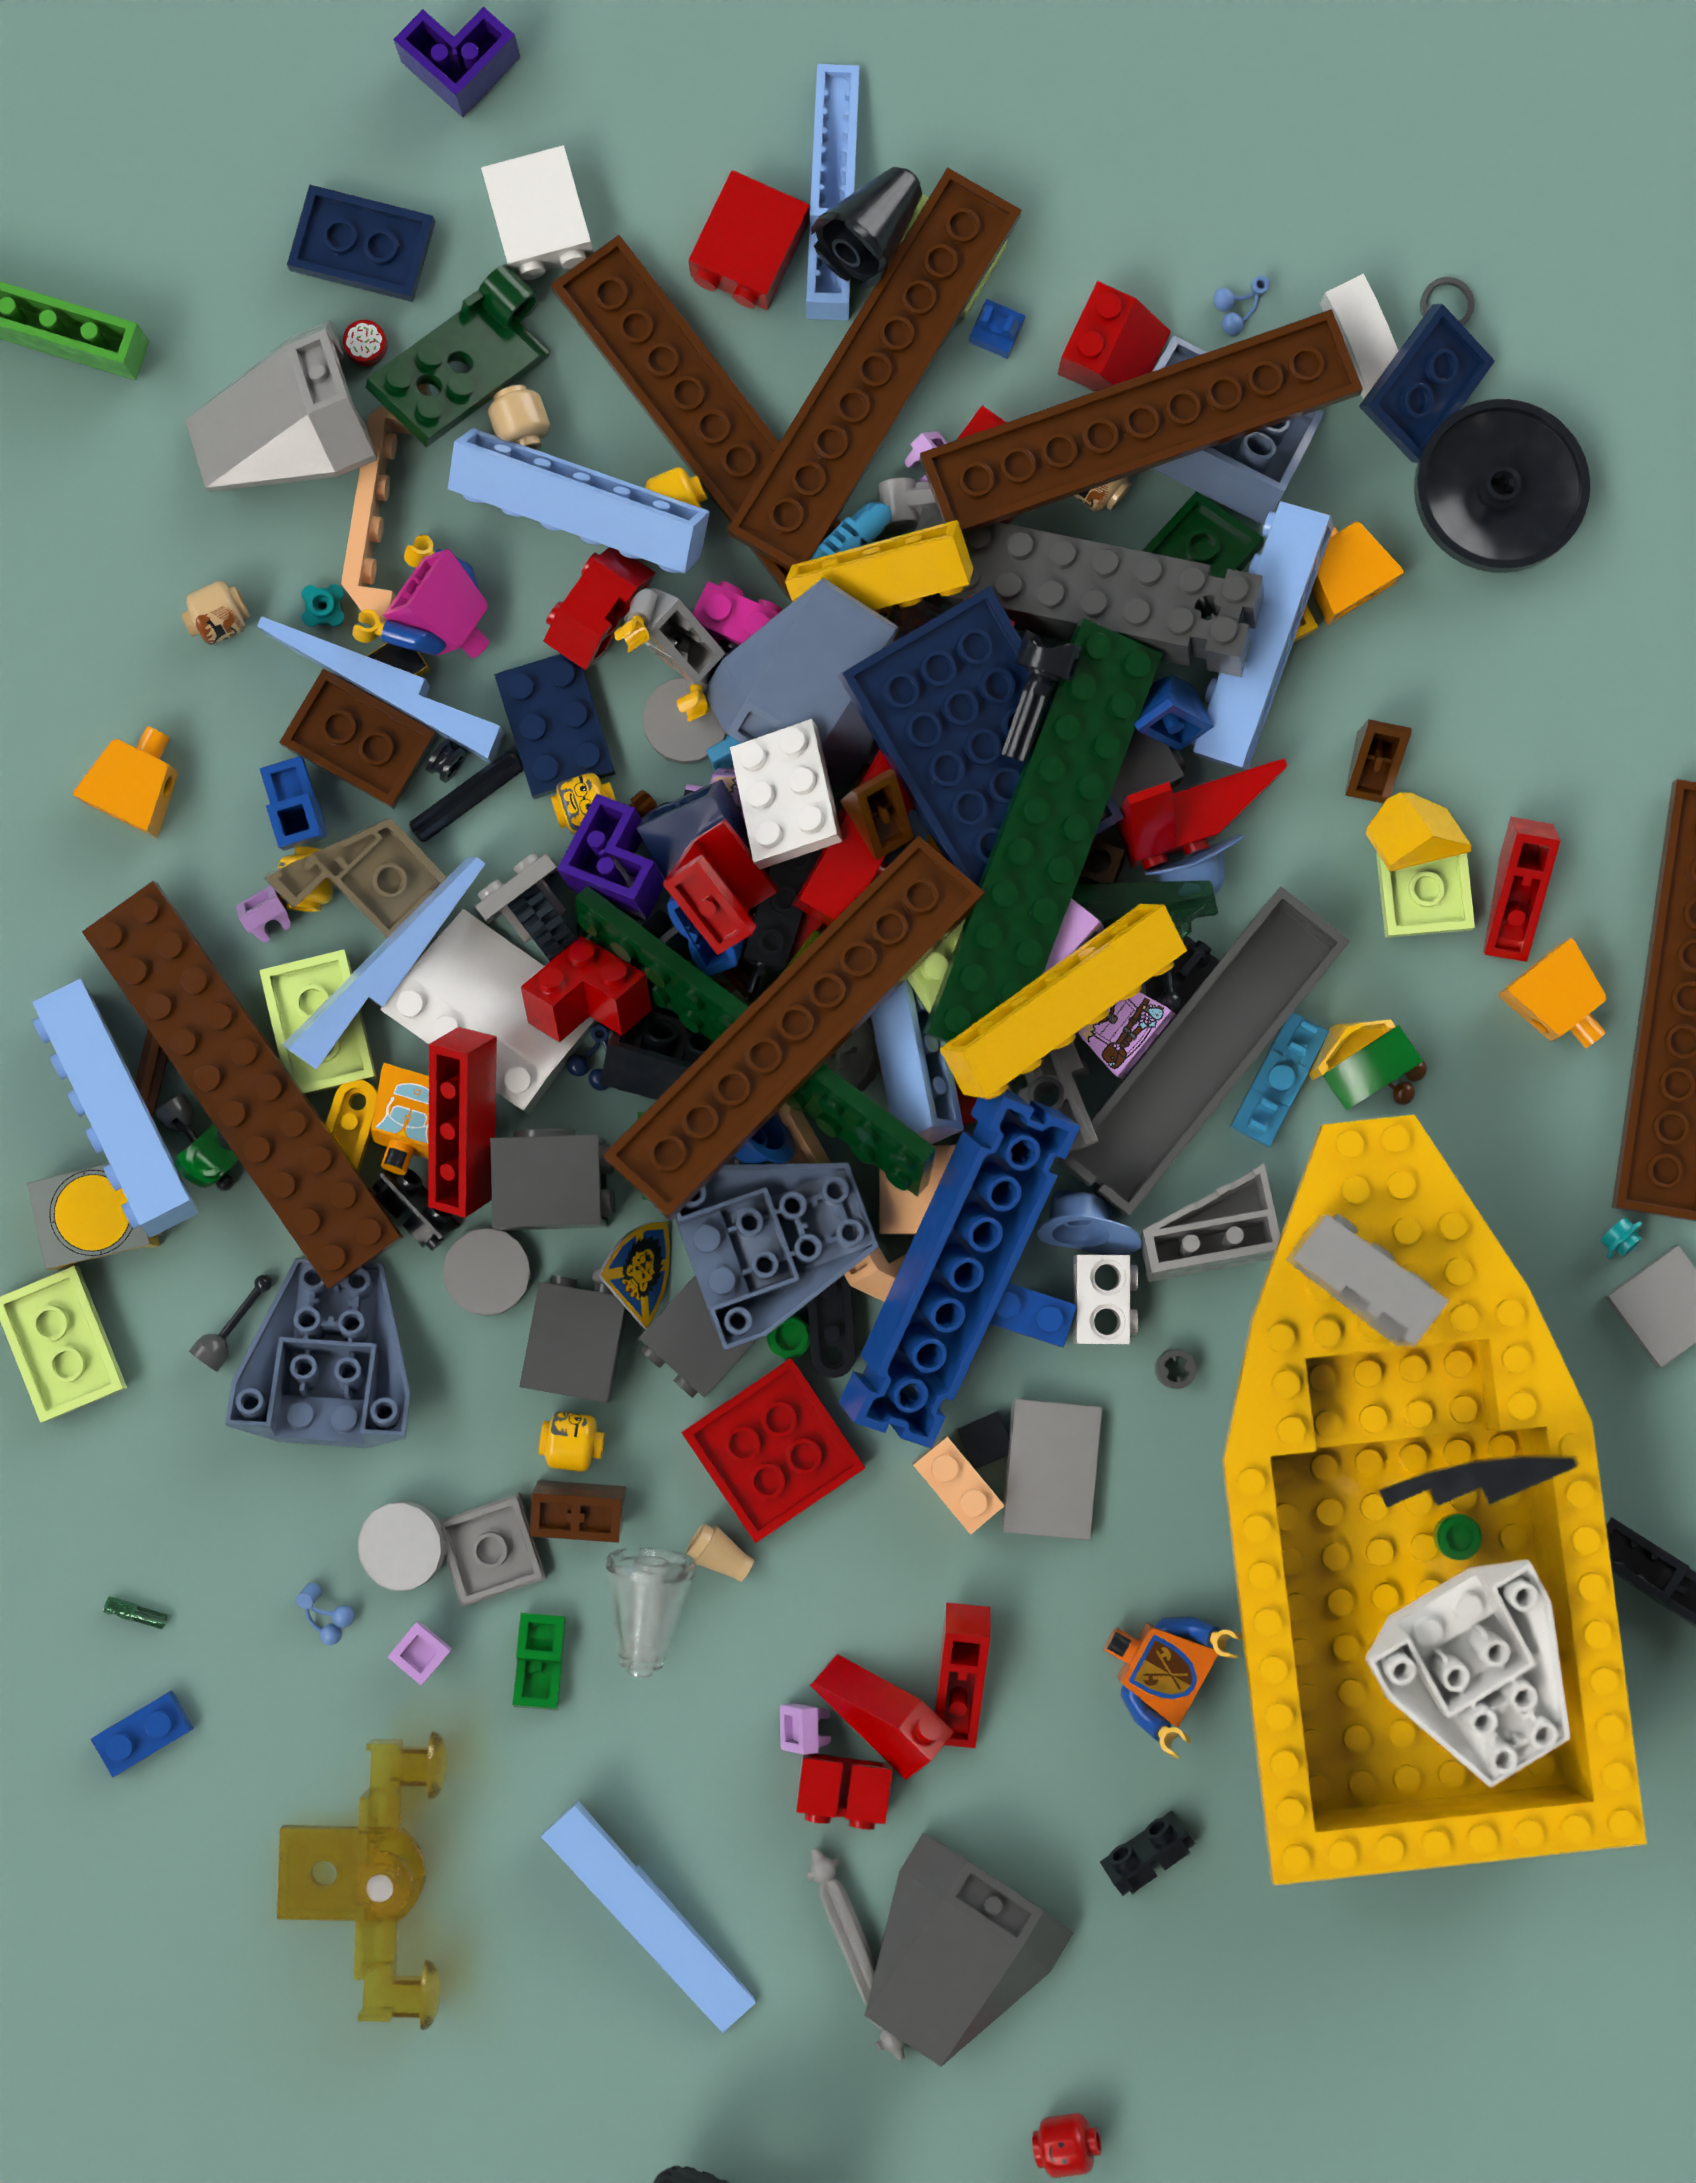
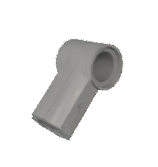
M893 478L885 480L878 485L879 501L881 504L886 503V506H890L891 514L893 515L888 525H885L884 530L904 531L916 528L922 507L938 510L928 482L916 483L915 479Z

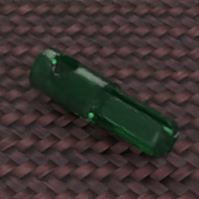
M113 1596L107 1598L103 1613L116 1614L119 1618L131 1622L136 1621L158 1629H163L166 1624L139 1616L138 1613L167 1621L166 1614Z

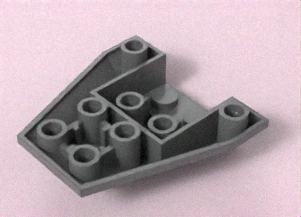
M922 1833L898 1873L864 2016L942 2067L1051 1972L1074 1932L967 1859L925 1833Z

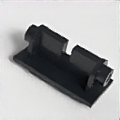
M1186 934L1182 941L1187 951L1174 960L1175 965L1171 969L1174 992L1180 997L1179 1007L1171 1010L1175 1014L1178 1013L1219 962L1217 958L1210 954L1212 949L1200 940L1195 942ZM1163 974L1153 976L1146 984V996L1163 1005V997L1166 995Z
M409 1168L405 1175L395 1174L386 1170L379 1175L381 1178L372 1186V1189L377 1193L375 1196L395 1219L401 1217L406 1210L412 1214L402 1226L422 1248L427 1246L431 1251L435 1250L445 1240L444 1236L461 1226L452 1217V1214L428 1207V1190L422 1185V1180L418 1174Z
M1170 1811L1162 1818L1152 1821L1144 1831L1130 1841L1113 1849L1109 1856L1100 1861V1864L1122 1896L1128 1892H1131L1133 1895L1157 1877V1874L1150 1865L1152 1862L1158 1860L1166 1871L1186 1855L1191 1854L1188 1849L1193 1847L1195 1843L1174 1812Z

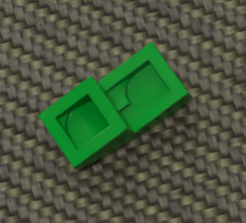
M1397 1025L1322 1076L1344 1109L1348 1110L1422 1063L1423 1059L1400 1025Z
M521 1613L516 1651L517 1667L513 1707L558 1710L564 1651L565 1616Z

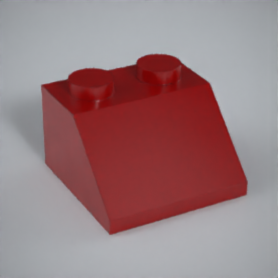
M1097 281L1061 356L1057 374L1096 392L1153 371L1171 331L1137 298Z

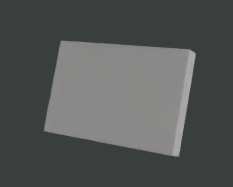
M1013 1398L1003 1499L1005 1506L1002 1510L1001 1521L1002 1532L1090 1540L1102 1407Z

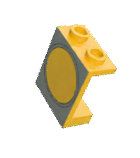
M109 1164L27 1183L45 1269L61 1270L75 1266L74 1263L141 1247L160 1246L158 1235H162L163 1232L150 1238L141 1226L135 1229L132 1228L121 1206L128 1202L122 1188L117 1191L113 1189L104 1172L103 1167Z

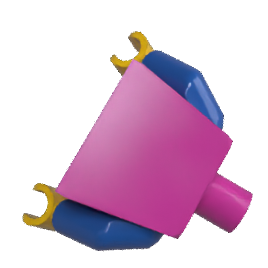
M417 536L414 545H408L404 553L405 562L416 569L383 614L387 621L381 623L375 611L365 609L359 613L358 621L370 625L371 628L354 625L353 637L359 642L369 643L379 635L382 642L429 655L439 656L458 650L461 647L471 659L479 656L488 647L490 641L476 625L488 607L487 601L480 593L472 566L455 557L449 549L433 550L434 544L429 536Z

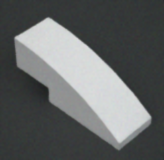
M1363 273L1325 292L1320 302V307L1323 312L1330 309L1333 310L1363 388L1361 396L1364 400L1398 353V349L1378 301Z

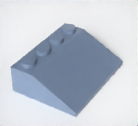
M1173 335L1153 371L1207 352ZM1319 409L1152 469L1264 525L1269 512L1275 511L1325 412Z

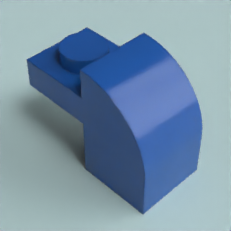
M298 756L259 768L270 802L269 805H266V809L278 848L285 851L327 838L320 802L316 799L304 758Z

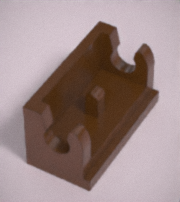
M538 1480L532 1492L530 1536L619 1543L624 1519L622 1511L626 1486Z

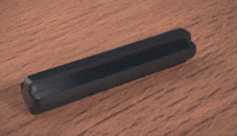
M506 751L411 820L409 823L410 829L421 842H426L521 773L523 770L521 762L512 751Z

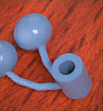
M1257 276L1251 284L1252 292L1248 295L1235 296L1227 288H1220L1214 293L1213 302L1215 307L1224 312L1229 311L1233 307L1235 300H1246L1256 295L1253 307L1245 317L1241 318L1239 314L1234 312L1227 313L1223 317L1222 328L1226 334L1236 336L1242 331L1243 322L1250 318L1257 308L1259 297L1265 294L1269 288V280L1265 276Z
M308 1583L297 1596L296 1602L299 1607L305 1609L306 1618L314 1629L321 1632L320 1638L322 1642L326 1645H334L341 1638L342 1632L340 1628L348 1627L354 1621V1611L346 1605L339 1606L334 1611H324L314 1607L313 1604L321 1595V1588L316 1583ZM309 1609L321 1615L332 1616L334 1624H328L323 1628L319 1627L311 1618Z

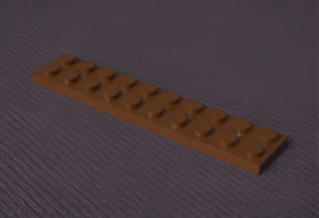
M947 167L897 249L885 276L875 285L728 526L727 534L788 570H790L792 565L809 561L812 558L817 547L829 534L1021 217L1022 210Z
M617 235L551 283L552 291L694 476L698 475L705 491L731 523L777 448L779 441L620 235ZM839 519L836 520L827 537L841 524ZM750 548L792 603L785 583L789 570Z
M1330 309L921 452L919 459L943 523L958 520L962 534H966L1359 396L1363 388L1333 310Z
M1676 779L1672 782L1612 1208L1696 1222V782Z
M918 835L603 1155L605 1161L671 1221L958 927L983 898L985 892Z
M150 882L82 931L328 1289H333L404 1238L158 883Z

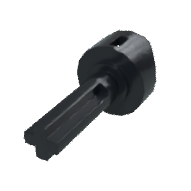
M1029 630L1025 631L1015 663L1026 668L1025 672L1029 673L1030 676L1026 680L1001 753L1002 755L1027 763L1053 688V682L1059 683L1060 680L1073 682L1084 650L1083 648L1072 643L1047 648L1038 635Z

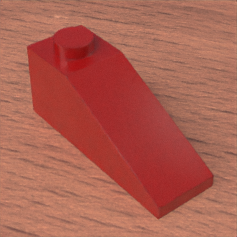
M1285 758L1172 793L1177 848L1172 854L1184 851L1185 856H1192L1210 849L1208 842L1213 841L1283 773L1287 767Z
M1169 781L1126 796L1119 809L1124 818L1115 823L1131 869L1143 865L1144 871H1148L1165 865L1169 862L1167 856L1172 855L1177 848L1173 794Z
M1510 816L1499 856L1483 950L1484 955L1527 962L1561 842L1553 824Z
M946 1602L934 1713L954 1731L944 1744L946 1746L976 1748L991 1637V1607Z
M839 1654L831 1659L810 1684L905 1780L931 1762L954 1733L921 1699Z

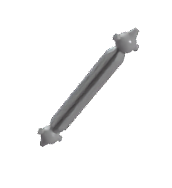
M816 1847L811 1850L812 1862L809 1868L810 1872L806 1873L805 1876L809 1882L814 1880L820 1883L819 1897L866 2008L876 1962L845 1887L834 1878L836 1868L840 1866L839 1860L837 1858L832 1860L824 1856ZM871 2020L881 2030L879 2041L875 2043L879 2051L885 2049L891 2052L898 2061L905 2059V2043Z

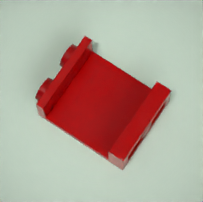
M726 819L693 839L662 883L717 955L753 934L757 926L747 914L748 911L779 890L766 871L759 869L753 863L752 853Z

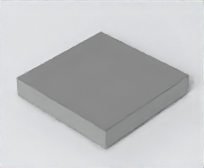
M1679 1245L1671 1247L1605 1295L1607 1301L1657 1368H1662L1696 1343V1268Z
M520 1493L439 1520L442 1526L440 1530L443 1534V1540L446 1539L447 1551L445 1558L461 1607L547 1578L535 1538L530 1536V1522Z

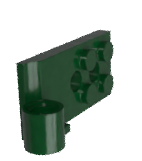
M507 264L497 267L485 278L476 292L463 300L461 311L369 376L365 388L427 448L493 399V396L498 391L509 387L549 357L550 352L520 324L534 309L539 298L538 294ZM453 361H460L465 363L470 371L467 373H456L450 369L448 364ZM431 384L438 389L439 394L436 396L424 395L417 389V386Z

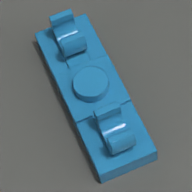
M1293 1012L1279 1029L1229 1128L1266 1147H1270L1329 1031Z

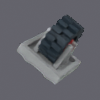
M532 853L513 867L517 875L504 885L497 879L480 891L477 895L481 902L475 905V908L487 923H491L503 914L525 944L533 939L548 960L552 961L577 938L561 918L567 913V910L546 884L547 880L558 873L557 867L546 853L540 858L535 853Z

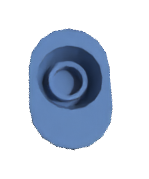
M1240 834L1211 845L1210 849L1189 856L1181 861L1145 872V875H1157L1172 908L1182 909L1204 903L1218 893L1224 882L1223 850L1236 844L1244 837Z
M1056 1191L1051 1198L1049 1220L1040 1225L1037 1230L1038 1238L1049 1245L1071 1247L1099 1255H1129L1139 1250L1142 1244V1238L1138 1232L1129 1226L1114 1221L1111 1209L1101 1197L1085 1192Z

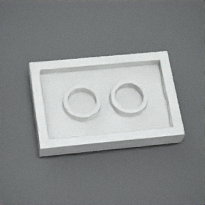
M812 719L730 747L753 863L759 869L843 842L818 727Z

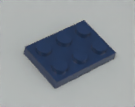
M309 184L287 266L292 272L413 302L436 222L432 215Z
M1432 304L1359 407L1412 463H1418L1422 450L1432 434L1447 418L1463 407L1495 360L1444 304Z
M558 654L494 674L533 799L556 793L558 783L580 775L594 773L601 779L616 774L583 668L562 654Z

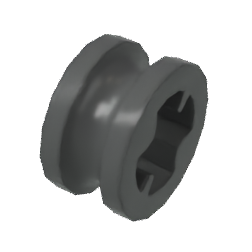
M1170 1349L1158 1357L1155 1364V1374L1164 1386L1172 1389H1182L1194 1380L1196 1363L1188 1352ZM1176 1356L1184 1360L1182 1368L1187 1373L1182 1380L1180 1377H1175V1382L1167 1378L1169 1370L1164 1365L1169 1358H1171V1361H1176Z

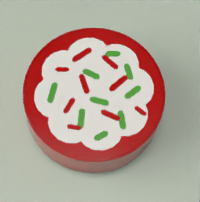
M371 320L353 322L347 327L343 335V347L348 357L358 365H375L384 358L387 352V338L382 328Z

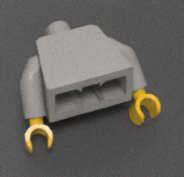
M646 588L639 591L631 601L630 611L625 615L624 621L626 623L614 631V637L617 641L624 638L628 645V653L645 644L659 660L686 678V690L689 693L677 699V706L681 713L686 712L687 720L691 722L709 712L710 707L703 694L707 690L708 674L726 653L679 598L656 588Z

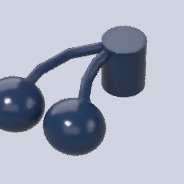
M595 1023L592 1026L591 1037L596 1044L590 1052L585 1055L574 1054L567 1059L566 1067L572 1075L580 1077L588 1073L590 1065L587 1059L595 1053L601 1042L605 1050H607L608 1028L605 1025ZM600 1068L590 1072L588 1081L592 1088L603 1091L608 1089L609 1086L600 1084L603 1070Z

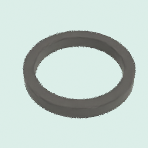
M1443 277L1431 282L1421 296L1420 309L1422 316L1424 317L1428 311L1427 297L1430 291L1440 285H1452L1460 289L1467 299L1468 308L1466 315L1459 320L1462 325L1466 324L1474 310V297L1470 288L1464 282L1451 277Z

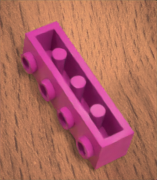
M707 581L692 614L717 644H719L720 640H726L740 645L783 609L765 599H760L758 603L743 597L744 592L730 583L721 581L718 586Z

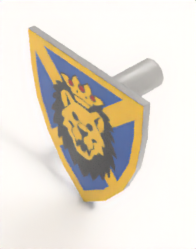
M668 1221L645 1223L632 1229L616 1243L602 1267L596 1268L592 1275L593 1282L605 1284L644 1329L649 1327L665 1292L670 1263Z

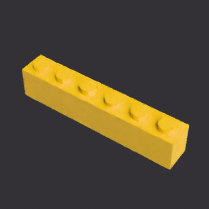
M1137 905L941 1047L939 1050L963 1095L984 1099H992L1001 1095L1008 1089V1082L1019 1074H1026L1038 1068L1042 1064V1057L1053 1049H1060L1069 1045L1075 1040L1076 1032L1086 1025H1091L1104 1019L1109 1014L1108 1009L1118 1001L1129 999L1142 990L1141 985L1152 976H1159L1172 969L1175 965L1174 960L1184 954L1187 949L1165 905Z

